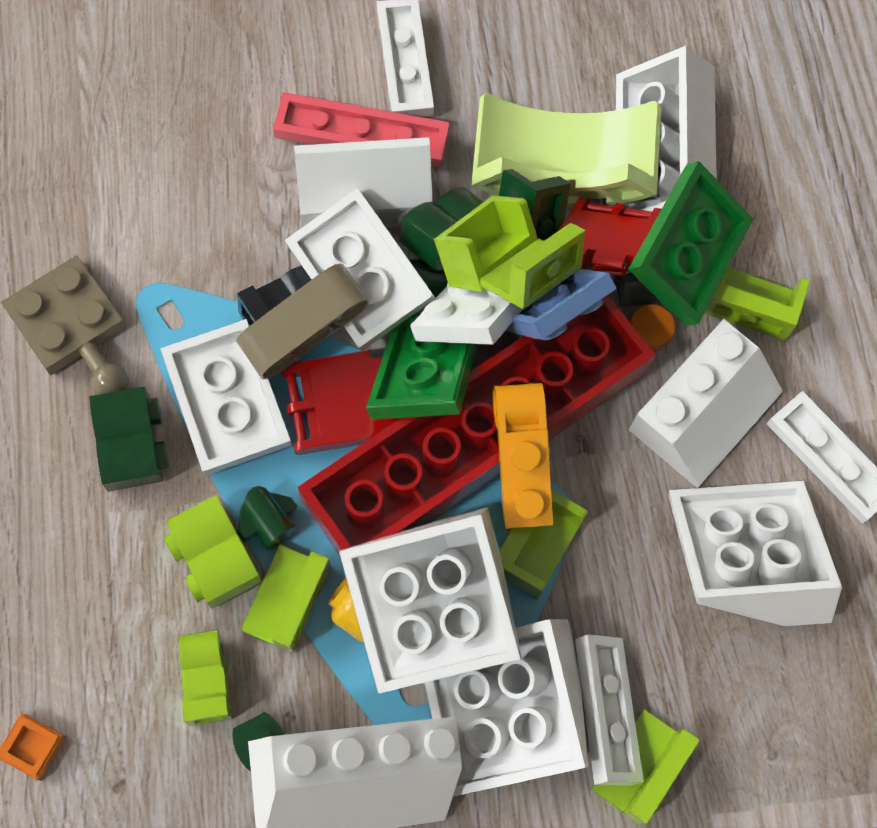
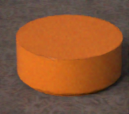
M650 304L640 307L633 314L630 321L653 351L664 348L669 343L675 330V322L668 310L659 305Z

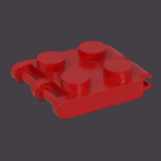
M580 197L559 230L569 223L585 230L581 269L586 270L589 264H595L592 271L608 272L609 275L624 277L625 274L630 272L628 269L662 208H654L652 212L629 209L627 204L618 202L615 206L590 203L589 198Z
M367 350L295 362L281 372L282 377L287 378L291 403L287 405L288 415L294 418L297 442L293 446L296 455L361 445L398 420V418L371 420L366 409L382 357L371 358L370 352ZM296 377L301 378L304 396L302 401L299 399ZM306 414L311 439L306 440L302 415Z

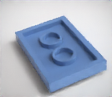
M579 269L523 309L519 314H516L512 318L513 322L505 331L541 340L553 339L567 329V322L578 315L591 313L602 306L604 303L602 298L613 292L616 287L608 272Z

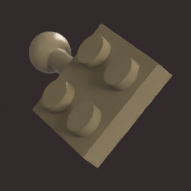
M77 255L1 302L50 376L82 356L93 372L91 383L97 395L127 389L128 376L125 370L119 365L108 363L97 347L127 326Z

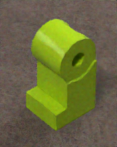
M219 629L180 635L179 658L184 700L182 702L183 722L189 726L233 719L227 663L224 660L223 644Z

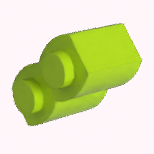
M217 495L165 521L171 533L163 538L176 562L183 558L185 559L192 574L184 577L197 603L206 599L209 606L213 609L262 582Z

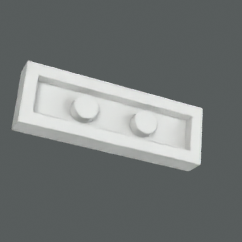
M418 0L377 1L378 23L391 112L417 117L434 116V103Z
M803 391L800 392L766 424L863 524L877 512V467Z
M588 634L575 639L594 785L631 786L642 783L644 780L623 638Z

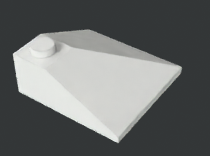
M804 481L669 490L668 497L697 604L781 626L832 623L842 585Z
M488 508L435 521L339 551L378 694L521 659L501 554Z
M548 619L517 627L516 633L521 652L520 660L425 682L432 719L456 716L462 769L453 797L588 767L579 666L568 619Z

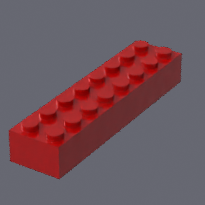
M607 295L602 298L604 303L598 309L585 315H578L567 322V329L559 336L550 340L523 336L473 369L470 373L460 414L398 419L299 485L297 488L300 500L339 556V551L429 524L500 475L498 431L495 425L493 408L494 386L542 383L545 394L549 441L645 375L656 354Z

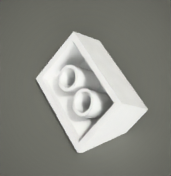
M429 137L294 146L302 227L356 188L360 190L386 228L399 227L401 229L405 214L422 203L432 202Z
M723 319L638 412L629 431L692 485L699 488L779 397L783 390L760 348Z

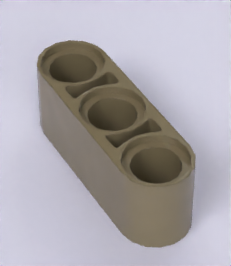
M335 264L321 272L246 328L237 337L236 342L261 379L266 380L284 371L358 316L368 306L369 299L344 264Z

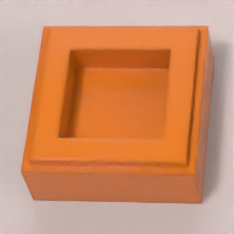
M20 713L0 747V760L41 781L67 736L24 713Z

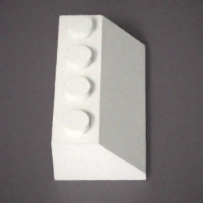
M687 46L616 74V111L632 108L651 101H657L662 106L657 195L625 203L629 209L652 212L654 208H662L686 164L700 161L717 179L715 67Z
M456 716L278 735L248 741L256 828H397L445 821L462 769Z

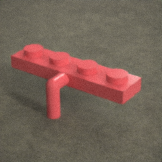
M282 92L273 132L275 138L312 145L429 137L431 166L441 168L449 133V122Z

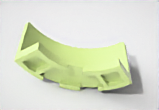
M486 93L480 97L471 185L499 196L503 170L513 169L532 182L557 176L570 182L567 207H574L580 197L589 199L607 198L606 203L608 206H611L617 202L630 203L657 195L662 106L657 101H651L617 111L562 113L521 106Z

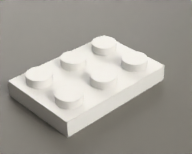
M358 188L285 240L311 279L335 264H344L369 299V304L364 311L344 325L351 338L362 351L436 299Z
M447 284V287L434 301L425 307V310L410 327L415 341L494 344L513 322L512 318L523 309L487 289L483 292L449 287V284Z
M247 319L160 348L204 476L292 446L269 380L261 379L236 342L237 337L249 327Z

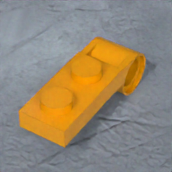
M542 383L494 386L493 408L495 425L498 431L504 527L511 529L553 525L548 430Z

